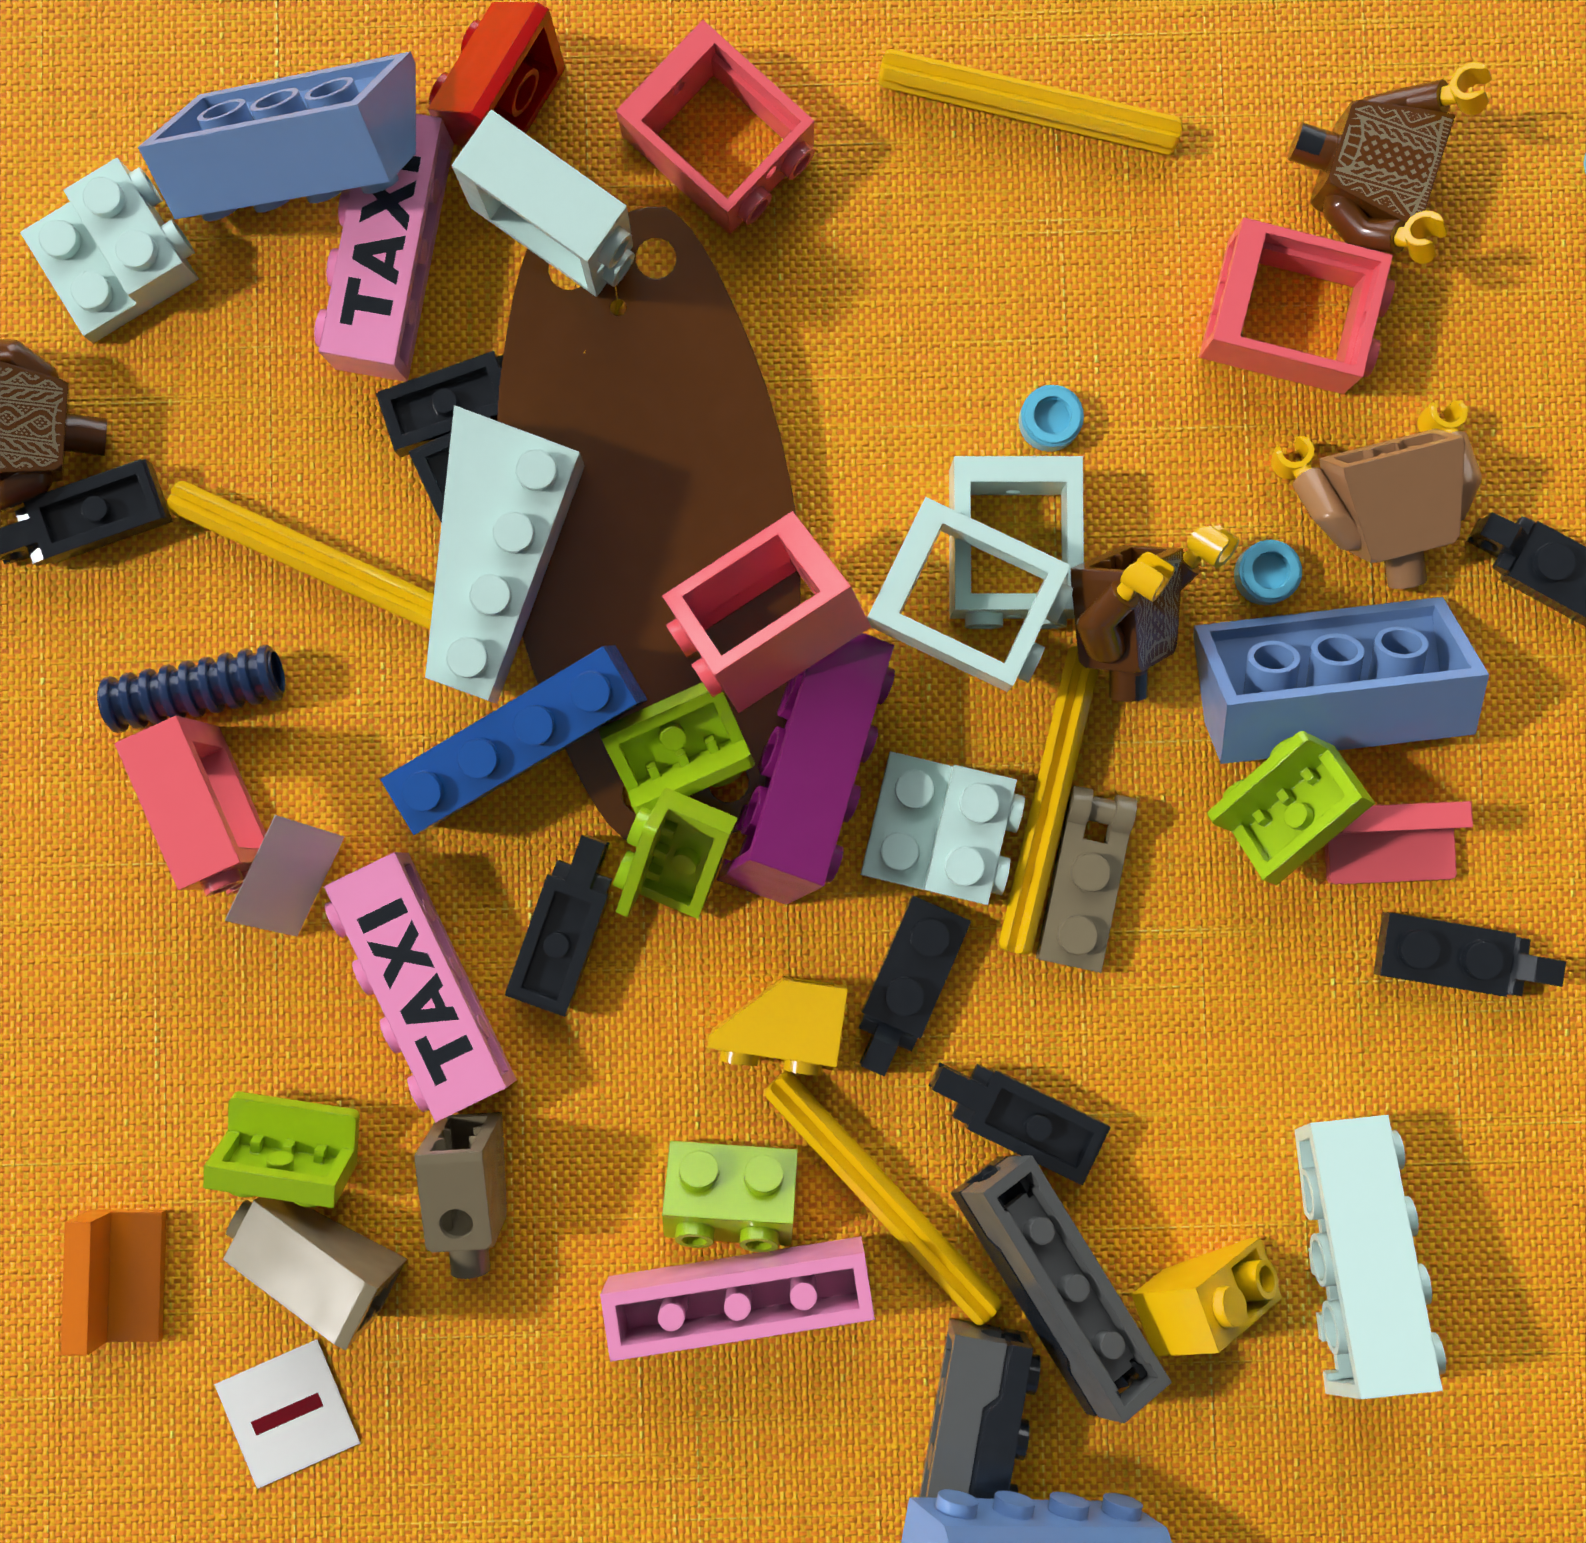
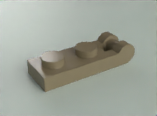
M1073 785L1065 811L1036 959L1099 973L1102 972L1127 844L1136 817V798L1117 794L1114 800L1093 796V789ZM1088 821L1108 825L1104 843L1083 839Z

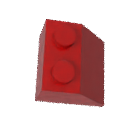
M492 2L482 20L476 19L470 24L462 40L461 55L450 73L444 72L437 78L429 96L428 111L430 115L442 118L454 144L464 148L490 110L496 112L525 134L528 132L566 69L549 8L538 2Z

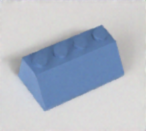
M410 51L199 94L138 146V149L174 219L201 215L204 221H215L230 215L238 208L253 206L256 212H267L284 205L290 199L306 197L309 203H319L337 196L343 190L358 187L365 194L380 192L393 186L399 180L397 174L416 154V64Z
M1443 597L1194 625L1193 637L1204 722L1221 764L1268 759L1276 745L1287 738L1293 737L1300 731H1305L1334 745L1337 750L1476 734L1489 673Z
M944 1489L938 1492L937 1498L909 1497L901 1543H1172L1167 1527L1142 1511L1143 1504L1140 1501L1123 1494L1105 1493L1103 1501L1085 1500L1071 1493L1052 1492L1049 1500L1031 1499L1017 1492L997 1491L994 1499L975 1498L961 1491Z

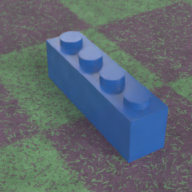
M616 645L602 646L382 777L380 780L413 835H416L436 826L647 701V698Z

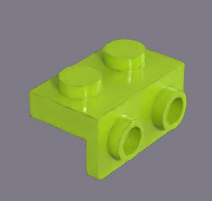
M703 682L599 728L603 744L628 792L631 806L636 816L641 807L653 810L665 787L685 796H690L710 786L720 787L730 784L738 779L743 771L755 765L724 693L721 692L713 698Z
M1300 731L1293 737L1287 738L1276 745L1271 751L1270 757L1245 779L1232 784L1224 792L1222 799L1207 812V815L1214 825L1231 831L1263 881L1278 885L1374 805L1375 802L1334 745L1305 731Z
M665 787L653 810L641 807L629 832L627 843L637 848L635 853L630 850L626 852L613 882V886L623 890L616 913L628 917L640 894L698 919L707 901L738 818Z
M240 1091L235 1092L228 1104V1131L204 1165L203 1188L229 1192L238 1197L256 1196L289 1201L303 1207L322 1206L334 1208L357 1165L360 1114L356 1109Z
M670 1141L662 1212L664 1236L675 1238L676 1243L692 1248L709 1247L713 1245L714 1241L738 1242L743 1249L753 1252H771L777 1250L778 1245H791L798 1149Z

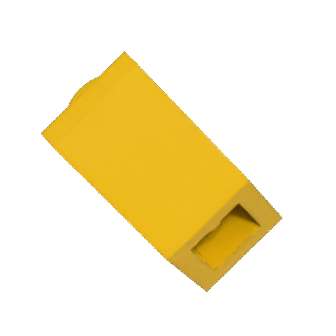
M783 976L713 1028L709 1034L707 1048L721 1050L720 1061L726 1063L758 1066L759 1056L783 1059V1070L820 1076L823 1066L837 1067L848 988L842 984Z
M1261 1237L1249 1238L1167 1267L1131 1294L1148 1343L1156 1357L1220 1353L1282 1299L1278 1287L1277 1272L1273 1264L1268 1260Z

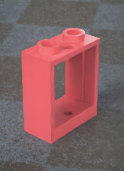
M704 20L684 38L616 110L622 137L729 235L743 221L747 225L756 221L771 202L772 195L770 192L785 176L790 180L796 178L807 167L815 153L813 149L814 120ZM713 76L784 139L728 199L658 136L659 132Z
M1244 217L1228 239L1199 358L1344 394L1361 378L1369 377L1376 364L1380 350V340L1373 339L1377 318H1382L1385 315L1393 297L1395 281L1387 278L1393 255ZM1259 263L1354 287L1336 360L1241 337Z
M793 511L662 595L676 619L666 624V627L686 657H689L696 651L701 655L702 658L691 665L711 696L714 698L724 691L738 713L871 627L852 587ZM797 571L814 593V596L721 656L705 630Z
M173 716L114 743L177 889L203 890L206 897L226 891L228 896L238 893L266 835V831L220 727L180 716Z

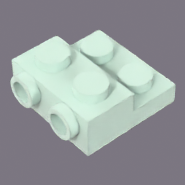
M118 158L113 159L64 189L63 191L70 202L20 232L82 335L93 344L199 280L186 259L195 253L188 239L174 220L171 219L164 223L154 207L163 201L159 192L140 167L131 172Z
M890 751L860 875L988 905L991 893L1003 894L1009 874L1011 860L1008 857L1000 856L1005 831L1016 833L1023 814L1025 796L1014 793L1017 779L958 765L950 766Z

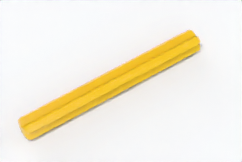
M894 49L886 50L879 70V85L883 88L1166 155L1173 154L1178 146L1182 132V119L1178 116Z
M178 481L173 486L171 494L167 499L166 507L175 515L430 630L433 593L186 481Z
M1071 646L1067 652L999 939L1000 948L1021 955H1029L1033 950L1099 669L1085 668L1080 664L1077 646Z
M785 1071L777 1076L765 1090L766 1098L976 1325L981 1326L989 1321L1002 1305L999 1296L792 1072Z

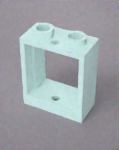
M490 110L452 164V168L470 208L595 297L599 295L607 283L615 287L623 279L635 257V254L630 251L633 247L627 206L496 112Z
M954 456L949 469V508L970 518L971 495H1061L1062 561L1071 565L1063 583L1071 586V568L1084 563L1083 456ZM949 535L950 618L965 619V628L996 629L1003 627V619H1025L1037 593H971V545ZM1072 594L1058 622L1055 624L1045 619L1041 629L1067 627V619H1074Z
M925 497L867 619L871 628L1008 692L1013 687L1017 678L1028 683L1041 659L1045 647L1035 643V640L1045 619L1056 624L1065 609L1073 588L1064 584L1063 581L1071 565ZM941 531L1044 579L1004 663L901 614Z

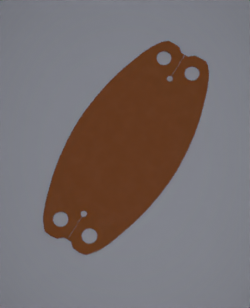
M645 207L628 212L633 247L630 251L635 254V257L623 279L616 285L618 299L623 300L627 306L626 312L620 316L614 315L610 309L611 303L617 299L615 287L607 283L597 297L581 286L573 290H564L556 286L551 280L548 273L549 263L527 249L513 295L499 386L498 422L579 451L585 465L522 635L532 670L539 685L602 646L616 645L646 696L647 701L612 722L702 683L691 665L702 657L698 651L686 657L666 627V624L676 619L662 595L793 511L796 515L781 435L769 393L750 341L729 294L704 247L692 229L678 215L666 207ZM651 238H661L669 242L676 253V264L673 271L660 279L649 278L643 275L636 264V252L639 246ZM797 571L705 630L721 656L800 605L801 583L800 575ZM788 681L740 713L737 712L723 691L755 762L752 768L746 770L749 779L748 789L744 796L734 802H723L715 798L709 787L688 797L739 819L743 805H748L755 789L759 785L764 786L767 778L760 775L757 768L765 745L777 726L785 728L787 719L779 717L777 711ZM598 729L566 748V752L596 808L606 822L627 841L636 814L629 810L623 801L622 792L624 784L603 744ZM734 827L732 833L739 832V830L735 829Z

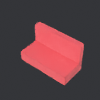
M1471 801L1371 806L1324 845L1326 879L1328 883L1356 884L1455 878L1457 872L1454 828L1473 827Z

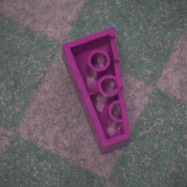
M861 633L788 681L777 711L779 717L787 719L785 728L777 726L763 749L757 768L760 775L767 778L764 786L759 785L755 789L748 805H743L735 829L741 831V834L746 836L738 857L732 861L724 858L717 877L718 881L785 905L824 887L825 882L831 883L843 856V847L836 844L843 822L847 823L852 818L860 798L861 788L854 784L860 762L865 763L870 757L878 735V728L871 725L877 704L881 705L886 700L894 681L895 670L888 667L894 648L893 644Z

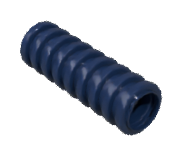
M262 645L257 649V653H253L250 649L240 650L237 657L228 652L222 653L217 661L211 657L201 658L198 661V665L189 660L183 661L179 664L178 669L170 664L163 665L158 673L154 669H144L139 673V677L131 672L124 673L119 681L115 677H104L98 687L97 701L105 724L113 732L122 733L129 728V724L134 729H142L148 725V721L156 725L167 720L168 717L180 716L185 718L188 712L193 717H201L206 713V709H209L212 713L223 712L226 705H229L231 709H240L244 706L245 701L255 706L262 704L264 697H268L270 701H279L282 699L285 691V675L281 660L276 651L269 645Z

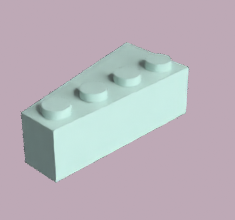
M455 405L425 678L497 704L585 465L579 451Z
M1389 1115L1314 1122L1295 1129L1304 1213L1309 1220H1318L1319 1233L1311 1235L1310 1248H1308L1311 1273L1315 1275L1321 1287H1326L1327 1300L1322 1304V1312H1316L1318 1335L1322 1342L1327 1341L1331 1352L1334 1354L1335 1369L1323 1370L1325 1394L1355 1399H1370L1443 1391L1440 1374H1444L1446 1371V1357L1440 1337L1436 1332H1431L1426 1305L1432 1301V1286L1426 1267L1422 1263L1417 1262L1412 1236L1418 1234V1215L1411 1197L1404 1196L1399 1170L1405 1166V1150L1400 1134L1397 1130H1391Z

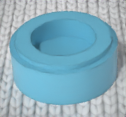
M1045 385L1039 387L1026 398L1020 410L1018 419L1020 432L1026 442L1038 450L1053 452L1064 449L1074 441L1082 428L1084 420L1083 407L1078 397L1063 386Z
M1264 540L1255 543L1240 555L1234 568V580L1238 591L1248 601L1258 605H1273L1288 598L1296 591L1302 578V565L1297 553L1289 545L1277 540Z

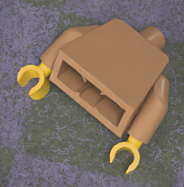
M1453 400L1444 409L1446 421L1439 417L1436 404L1431 402L1417 419L1420 433L1319 458L1320 468H1312L1310 465L1315 450L1313 442L1308 437L1297 436L1294 446L1297 453L1302 457V461L1291 462L1287 460L1283 455L1282 449L1276 446L1271 458L1272 469L1283 479H1295L1293 488L1310 517L1341 550L1349 551L1370 563L1385 561L1389 588L1406 589L1422 585L1427 581L1424 551L1449 545L1457 541L1460 536L1461 521L1465 519L1482 481V475L1468 435L1458 429L1468 416V409L1461 401Z

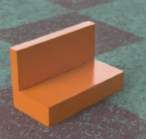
M90 1209L65 1221L61 1356H87L106 1342H159L163 1339L167 1210Z

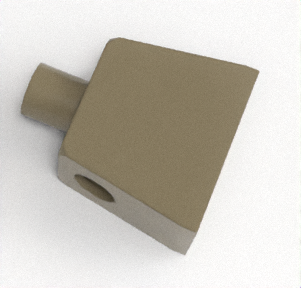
M502 1112L450 1115L436 1123L434 1122L414 1155L425 1247L431 1252H449L451 1275L455 1278H476L490 1271L489 1248L494 1247L506 1219L507 1202Z

